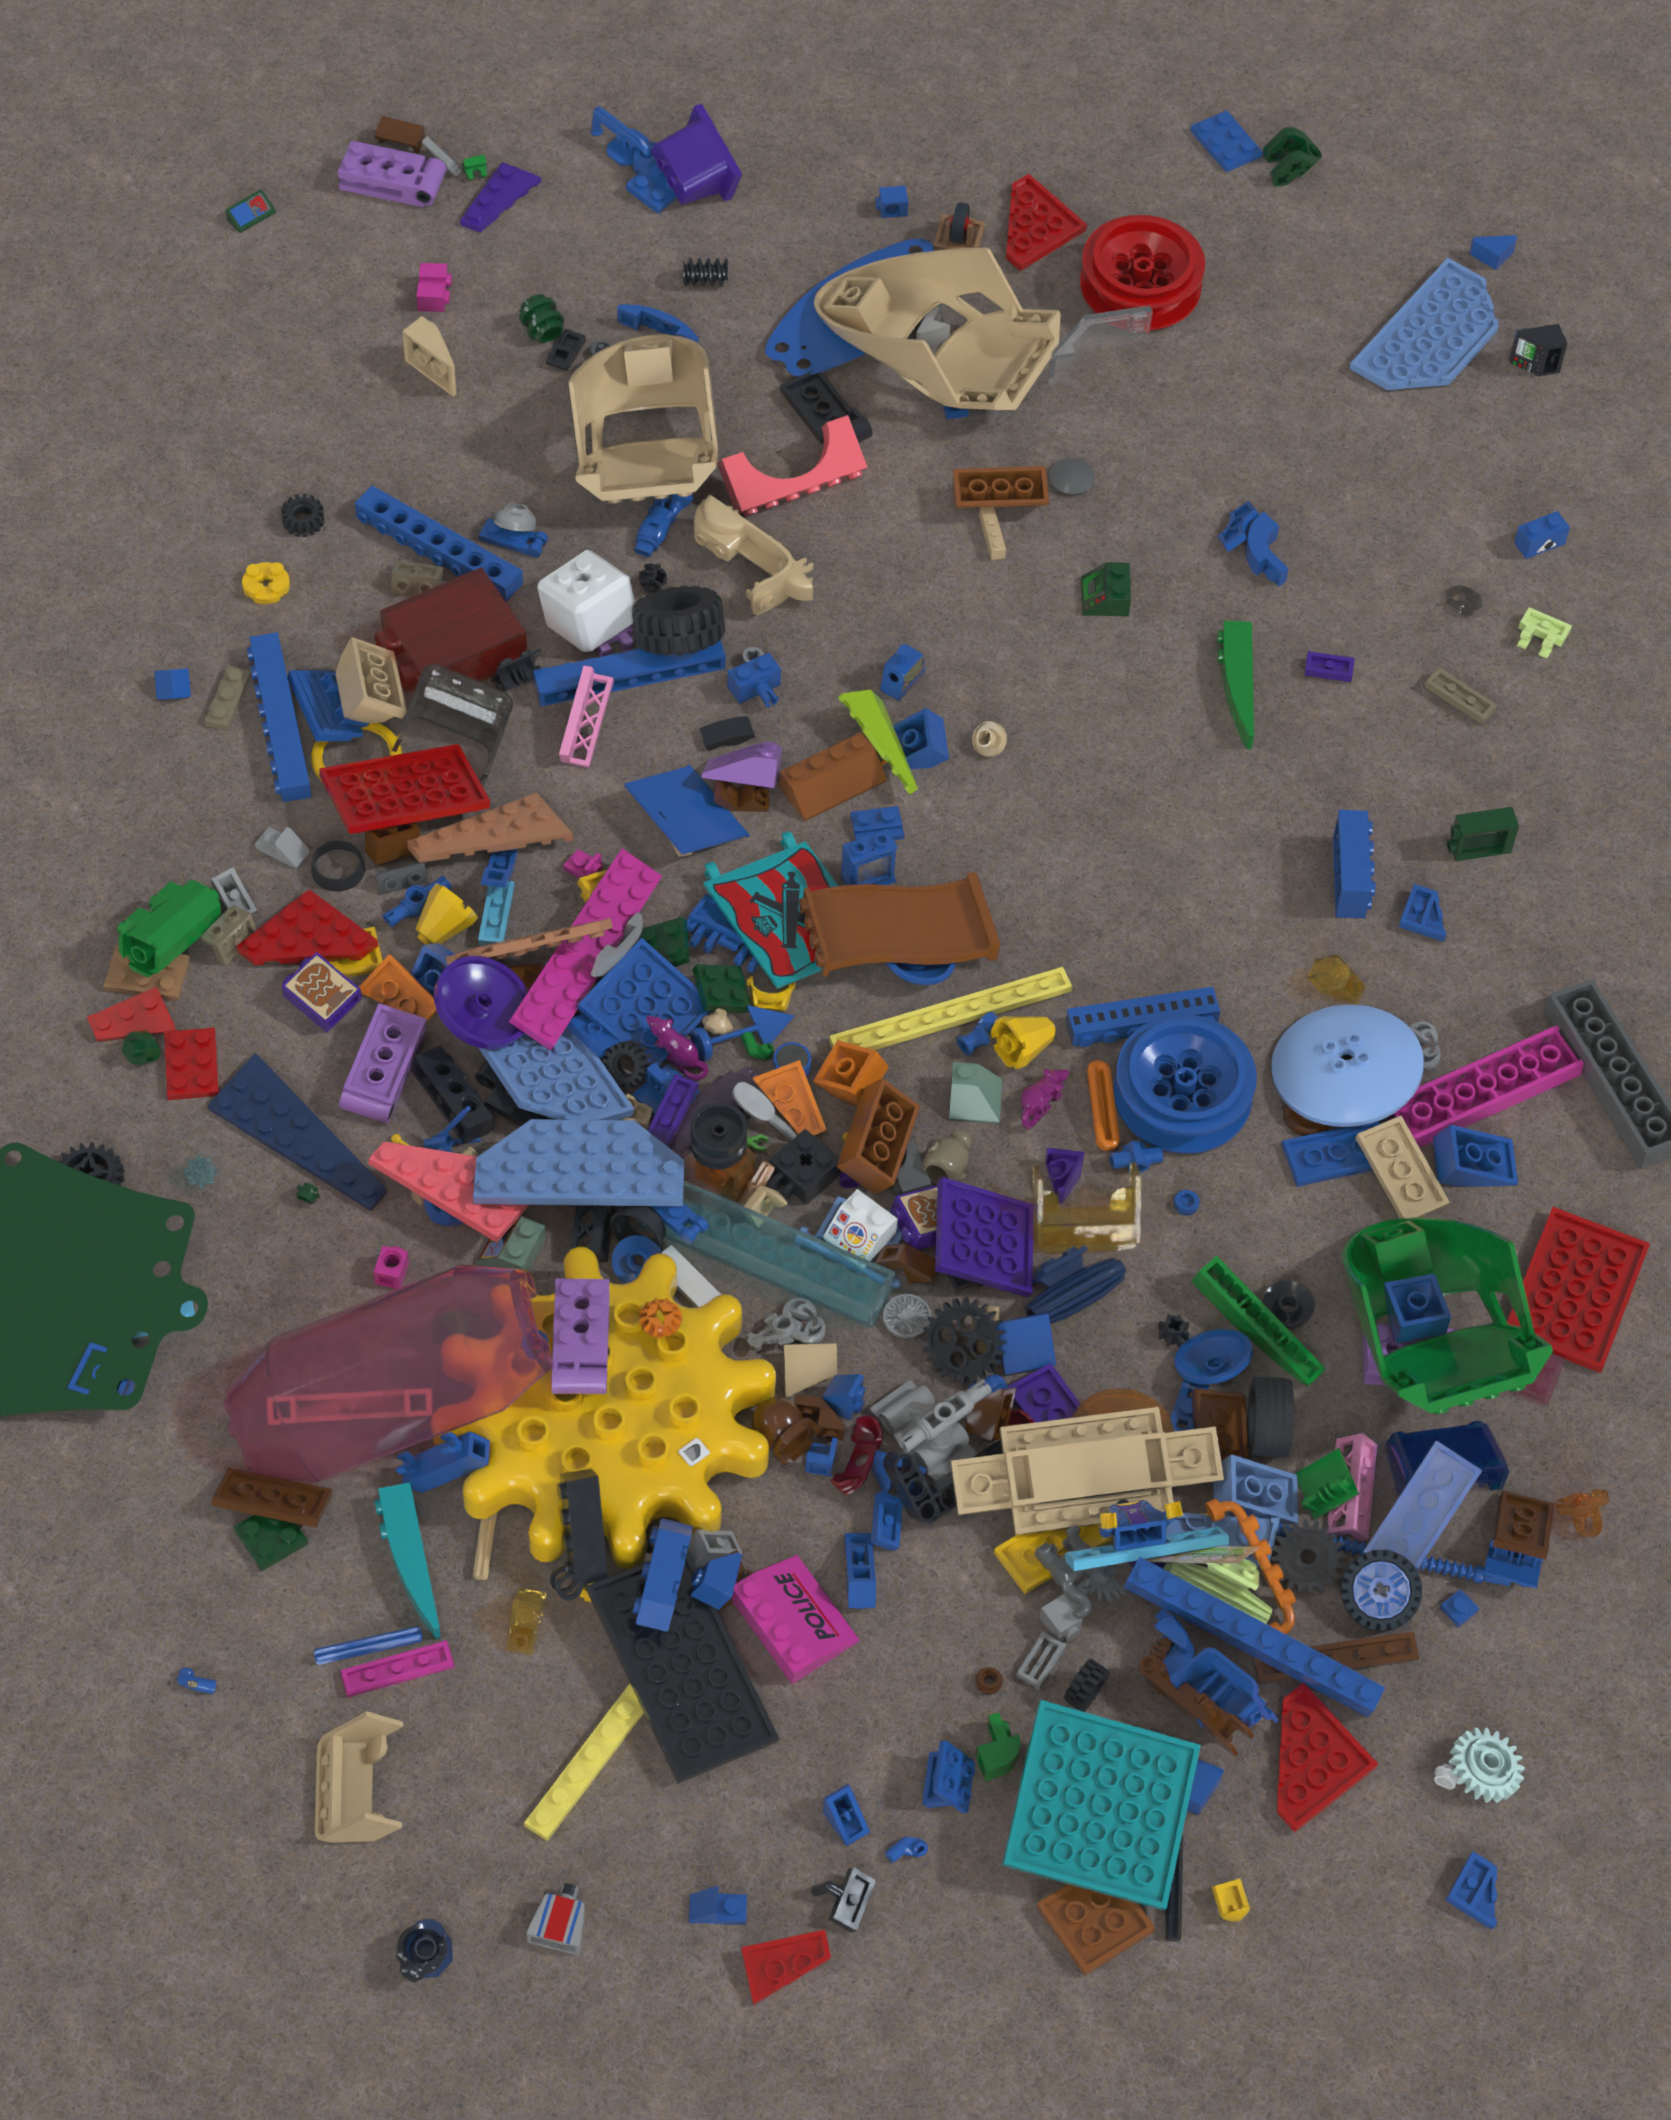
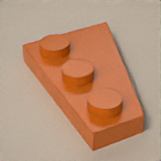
M389 954L359 986L361 994L389 1007L426 1018V1024L437 1013L434 996L393 955Z
M800 1060L752 1078L798 1134L804 1129L808 1130L813 1136L827 1132Z

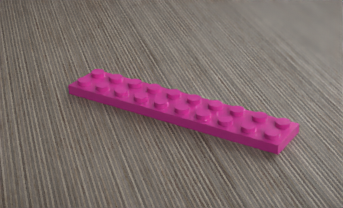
M622 848L571 925L575 926L611 918L613 928L604 930L605 935L590 939L588 934L582 936L583 940L568 943V939L562 940V944L557 946L509 1020V1023L551 1051L576 1013L577 1005L588 994L598 978L591 975L597 955L607 944L614 948L618 947L625 936L623 933L628 921L637 912L641 911L662 878V875Z

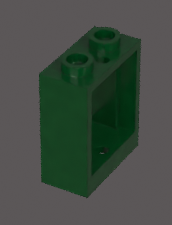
M1513 807L1456 815L1454 824L1451 825L1450 839L1447 840L1448 852L1450 854L1453 853L1455 862L1511 853L1519 829Z

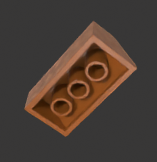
M1045 466L953 469V505L956 508L1049 505Z
M860 732L780 771L779 788L805 822L886 782L887 779L875 748L864 733Z

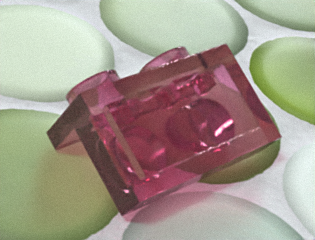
M1551 1353L1535 1381L1525 1385V1388L1520 1390L1518 1394L1548 1405L1566 1358Z

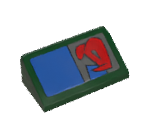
M261 189L226 209L227 221L239 233L276 213L275 208Z

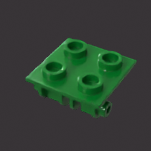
M1340 1448L1295 1473L1304 1495V1500L1301 1501V1504L1305 1510L1310 1509L1314 1520L1359 1495Z

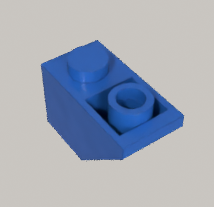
M861 1374L834 1375L823 1395V1400L835 1414L851 1421L854 1413L859 1414L865 1403V1400L862 1399L866 1391V1387H863L864 1376Z

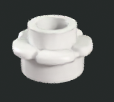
M1444 1764L1436 1767L1434 1781L1437 1785L1444 1788L1454 1789L1461 1777L1451 1773L1455 1768L1454 1766Z

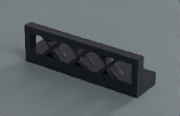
M576 1205L571 1249L579 1247V1240L588 1233L591 1236V1246L586 1248L594 1252L598 1262H608L612 1232L610 1219L614 1215L615 1206L596 1205L594 1209L595 1205ZM589 1210H592L594 1212V1220L585 1226L582 1223V1217Z

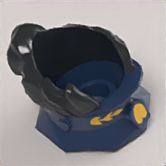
M423 1919L417 1921L413 1926L406 1928L401 1933L396 1958L401 1965L399 1971L407 1980L416 1983L423 1978L439 1977L453 1961L452 1938L446 1934L445 1929L439 1922L434 1919Z

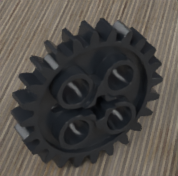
M963 1298L962 1304H960L958 1299H953L952 1307L948 1302L943 1303L944 1311L939 1308L934 1310L937 1318H927L932 1326L923 1327V1330L928 1332L929 1336L923 1337L922 1341L928 1342L929 1346L922 1350L931 1353L926 1359L927 1362L933 1360L936 1362L932 1368L933 1371L942 1369L940 1377L943 1378L950 1374V1382H955L959 1376L961 1384L966 1383L969 1377L971 1383L977 1382V1375L981 1379L987 1378L985 1370L989 1373L995 1372L992 1364L1000 1365L1002 1363L997 1356L1006 1354L1004 1350L1000 1349V1345L1007 1344L1008 1341L1001 1339L1000 1336L1007 1331L999 1330L998 1326L1001 1325L1003 1320L995 1321L993 1319L997 1313L996 1311L987 1313L988 1304H984L979 1308L978 1299L974 1300L971 1305L968 1298ZM967 1316H971L975 1321V1326L972 1330L967 1329L964 1322ZM953 1320L957 1321L958 1328L954 1326ZM945 1328L950 1329L952 1332L950 1342H946L942 1337V1332ZM967 1336L969 1341L966 1342V1345H961L960 1341L963 1337ZM980 1339L987 1343L985 1353H981L977 1349V1342ZM957 1351L961 1352L965 1358L961 1366L956 1364L954 1360V1355ZM971 1353L976 1357V1362H973Z

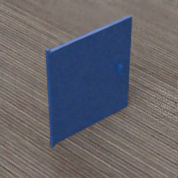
M690 764L687 767L631 781L624 785L682 855L745 836L747 838L750 837L729 810L714 802V792Z

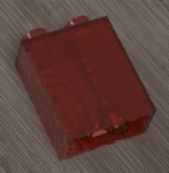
M482 567L380 610L382 630L374 634L376 646L394 651L395 659L400 665L397 668L403 690L407 694L416 690L425 705H429L493 677L501 661L511 658L513 661L520 658V654L527 650L525 630Z

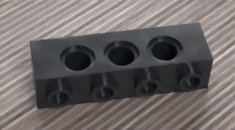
M441 1046L415 1055L412 1073L449 1124L466 1106H470V1111L453 1128L463 1144L490 1134L494 1120L493 1114L489 1108L484 1106L477 1091L473 1090L468 1084L464 1073L457 1069L451 1055L447 1054Z

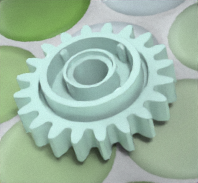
M1474 1728L1471 1733L1467 1730L1453 1743L1455 1746L1449 1752L1453 1757L1449 1760V1763L1456 1767L1451 1773L1453 1775H1460L1461 1778L1457 1781V1784L1465 1783L1467 1785L1465 1793L1473 1790L1476 1800L1483 1795L1486 1803L1492 1798L1496 1803H1499L1503 1798L1507 1800L1520 1788L1519 1784L1524 1780L1521 1773L1525 1770V1767L1517 1764L1522 1759V1756H1515L1513 1754L1517 1747L1507 1746L1509 1738L1506 1737L1501 1741L1499 1740L1498 1731L1491 1736L1488 1728H1485L1482 1732L1478 1728Z

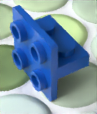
M653 1063L646 1069V1083L633 1093V1097H635L636 1101L653 1109L652 1115L655 1116L674 1074L682 1075L668 1064L660 1069ZM698 1089L688 1110L703 1098V1093Z
M946 1740L940 1741L939 1751L929 1752L922 1804L927 1808L951 1805L961 1813H968L972 1797L971 1789L975 1774V1762Z

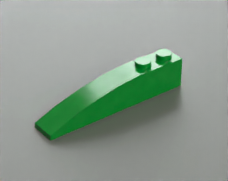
M1224 620L1222 630H1218L1217 644H1221L1222 648L1218 649L1217 662L1222 663L1224 691L1236 729L1246 749H1252L1254 739L1252 622Z
M1217 1255L1192 1279L1191 1282L1230 1323L1246 1335L1252 1343L1281 1368L1306 1387L1326 1370Z

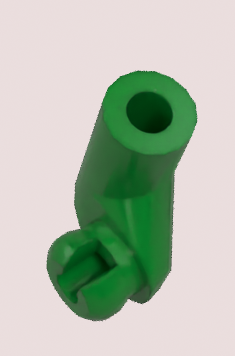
M746 1032L740 1036L750 1057L761 1060H768L772 1057L774 1053L772 1044H757L751 1032Z

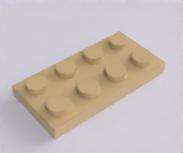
M1402 1116L1357 1134L1355 1139L1399 1218L1424 1217L1449 1205L1450 1202Z

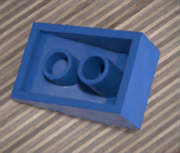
M1451 1124L1432 1137L1439 1183L1454 1187L1518 1185L1512 1139Z

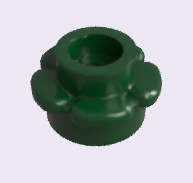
M305 1182L303 1186L298 1185L296 1187L298 1191L295 1196L304 1202L314 1205L316 1199L320 1198L319 1193H317L318 1188L310 1183Z

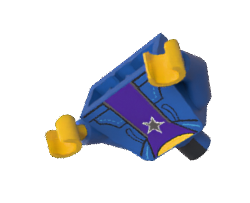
M1122 1499L1115 1505L1110 1506L1109 1513L1100 1514L1101 1524L1099 1532L1105 1538L1112 1536L1116 1551L1165 1544L1166 1527L1176 1517L1183 1516L1181 1503L1177 1501L1165 1504V1511L1162 1512L1155 1509L1145 1500L1129 1502L1126 1499Z

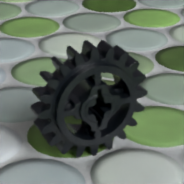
M94 1142L90 1143L89 1148H85L84 1144L80 1143L78 1151L71 1146V1154L61 1153L63 1161H57L93 1177L120 1186L122 1182H125L124 1167L121 1164L119 1155L114 1156L112 1148L105 1152L104 1144L95 1149ZM96 1163L103 1165L107 1170H103Z

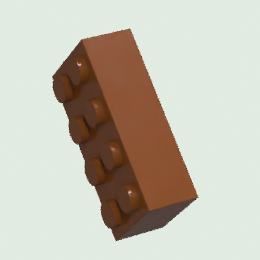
M883 1078L863 1088L837 1168L874 1195L893 1186L920 1105Z

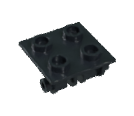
M529 649L521 653L520 658L513 661L511 658L501 661L491 679L492 682L498 681L495 683L499 692H506L516 686H520L518 676L523 684L526 683V679L528 682L534 680L533 671L541 669L539 665L535 666L534 664L541 653V649L536 651Z

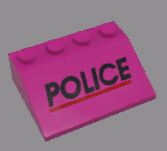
M798 1555L759 1570L734 1586L731 1597L733 1604L791 1684L799 1681L860 1641Z

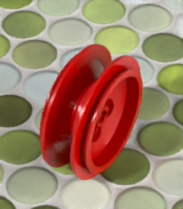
M1151 215L1123 216L1101 225L1090 235L1085 243L1082 255L1083 266L1080 274V289L1088 306L1104 320L1132 330H1157L1182 321L1196 308L1201 297L1202 279L1205 272V256L1196 238L1177 223Z

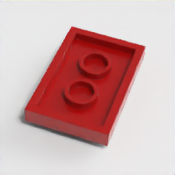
M215 1027L164 1032L168 1101L217 1096L219 1084Z

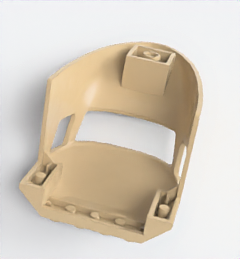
M962 248L921 252L872 262L832 279L817 292L814 299V306L818 315L832 331L848 343L890 367L933 401L949 407L1016 410L1059 346L1061 317L1059 310L1022 309L989 248ZM980 292L1003 310L982 314L959 296ZM944 303L967 318V322L953 331L950 337L942 343L933 355L926 341L907 338L928 312L937 305Z
M654 334L631 338L594 354L571 376L569 389L579 458V467L575 475L576 482L600 500L608 501V503L622 502V499L631 498L632 501H641L649 496H655L656 499L667 498L669 494H678L680 497L692 495V492H696L716 468L718 441L709 361L705 350L697 342L682 336ZM664 407L697 408L702 438L657 439L603 447L602 445L604 418L607 415ZM591 423L593 451L586 455L585 426Z

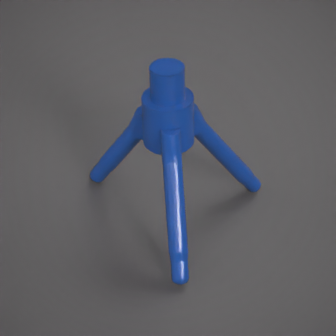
M466 1106L444 1130L430 1139H425L424 1147L455 1153L450 1150L452 1145L463 1144L460 1138L452 1139L448 1133L470 1111V1106ZM477 1138L468 1143L480 1142L481 1138Z

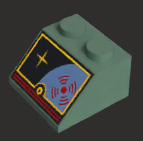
M522 1216L519 1217L497 1243L488 1238L476 1263L507 1276H513L523 1282L546 1241L545 1226Z

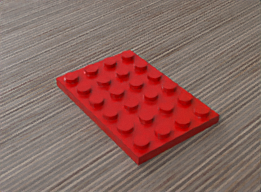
M459 744L319 768V776L349 834L490 809V799Z
M1553 1206L1523 1280L1534 1333L1552 1345V1355L1601 1373L1650 1243ZM1512 1308L1507 1323L1520 1326L1516 1313Z

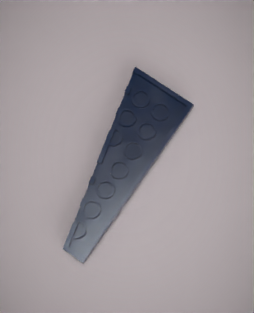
M254 1053L208 1104V1110L366 1209L372 1211L387 1194L386 1188L257 1054Z

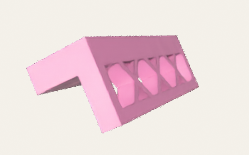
M583 666L559 752L561 762L588 768L592 761L614 681L612 677L595 674L593 667ZM594 681L607 683L605 690L595 695L592 690ZM596 701L600 707L599 712L589 717L586 708ZM590 723L594 730L593 734L583 739L580 735V729ZM581 746H584L587 750L585 760L573 758L574 751Z
M1364 1433L1336 1439L1335 1450L1340 1448L1347 1467H1351L1350 1474L1359 1495L1329 1512L1327 1524L1329 1529L1327 1534L1331 1535L1337 1532V1536L1350 1534L1358 1541H1365L1369 1538L1377 1444ZM1353 1444V1450L1345 1458L1344 1447ZM1345 1514V1525L1336 1527L1337 1521Z

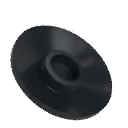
M1283 1280L1276 1282L1266 1290L1263 1297V1304L1285 1327L1301 1326L1309 1321L1314 1313L1315 1301L1312 1293L1307 1287L1296 1281ZM1289 1305L1292 1310H1287L1283 1306Z

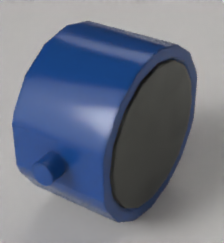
M797 1042L782 1044L774 1053L773 1070L800 1060L806 1078H808L811 1071V1054L807 1047Z

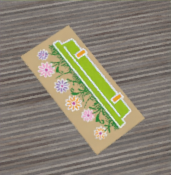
M1217 1546L1145 1560L1149 1562L1238 1564L1259 1547Z

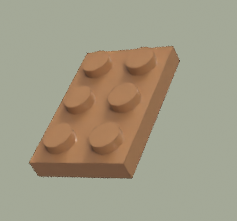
M119 945L115 946L104 984L105 991L138 995L157 987L162 999L179 1001L190 963L189 955L180 954L159 973H155L147 978L131 970L128 966L131 961L127 956L123 958L118 951Z

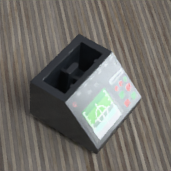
M1544 325L1516 330L1509 358L1510 363L1538 377L1560 373L1568 344L1560 325Z

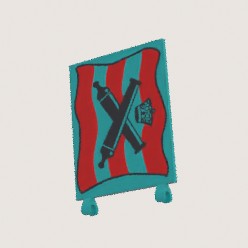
M790 831L781 834L783 838L781 845L785 850L720 875L714 862L706 863L705 868L707 870L704 871V875L708 881L703 882V886L777 989L821 971V968L816 966V951L811 949L810 931L805 929V914L800 912L799 899L803 898L804 888H809L810 892L838 886L807 842L797 844Z

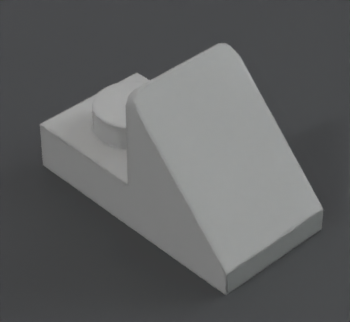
M942 304L937 305L927 313L917 331L916 340H924L930 346L944 342L950 337V325L943 323Z
M268 827L255 843L256 849L295 869L301 865L310 853L309 848L289 827H286L282 833Z
M233 867L211 879L213 889L217 891L220 897L218 901H222L226 910L235 905L251 914L257 911Z

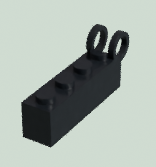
M592 1468L560 1474L561 1483L557 1484L558 1497L562 1500L563 1509L559 1511L562 1526H565L562 1545L564 1551L567 1552L568 1561L564 1563V1566L556 1568L551 1573L550 1585L559 1597L564 1600L576 1599L581 1594L583 1585L608 1578L599 1476ZM561 1572H568V1573L562 1574V1575L557 1579V1581H556V1583H555L556 1576H557L559 1573H561ZM572 1578V1582L568 1587L560 1588L565 1579ZM578 1583V1587L574 1593L570 1595H565L566 1593L571 1592Z

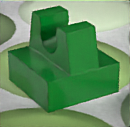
M485 155L463 159L461 163L462 170L469 181L474 180V171H478L481 178H486L487 176Z

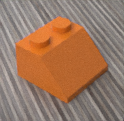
M837 1040L813 1082L840 1100L858 1106L863 1088L883 1078L889 1066L876 1050Z

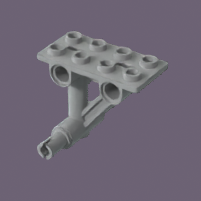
M980 1379L966 1391H957L945 1401L935 1405V1399L926 1386L920 1384L917 1387L909 1380L870 1408V1412L898 1442L900 1448H903L905 1453L912 1455L919 1466L927 1469L926 1475L935 1483L951 1472L950 1461L968 1459L977 1455V1452L969 1445L967 1432L957 1421L973 1410L974 1404L991 1394V1388L988 1383L983 1386L985 1380Z

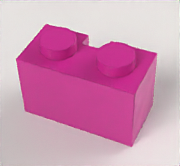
M420 263L417 288L418 311L445 312V304H450V290H447V287L452 286V273H448L447 264Z

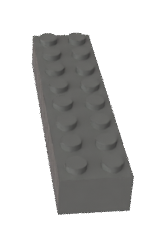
M1594 979L1549 994L1544 1009L1553 1026L1557 1025L1560 1028V1035L1578 1060L1582 1059L1584 1062L1582 1074L1639 1168L1643 1169L1670 1159L1671 1104Z

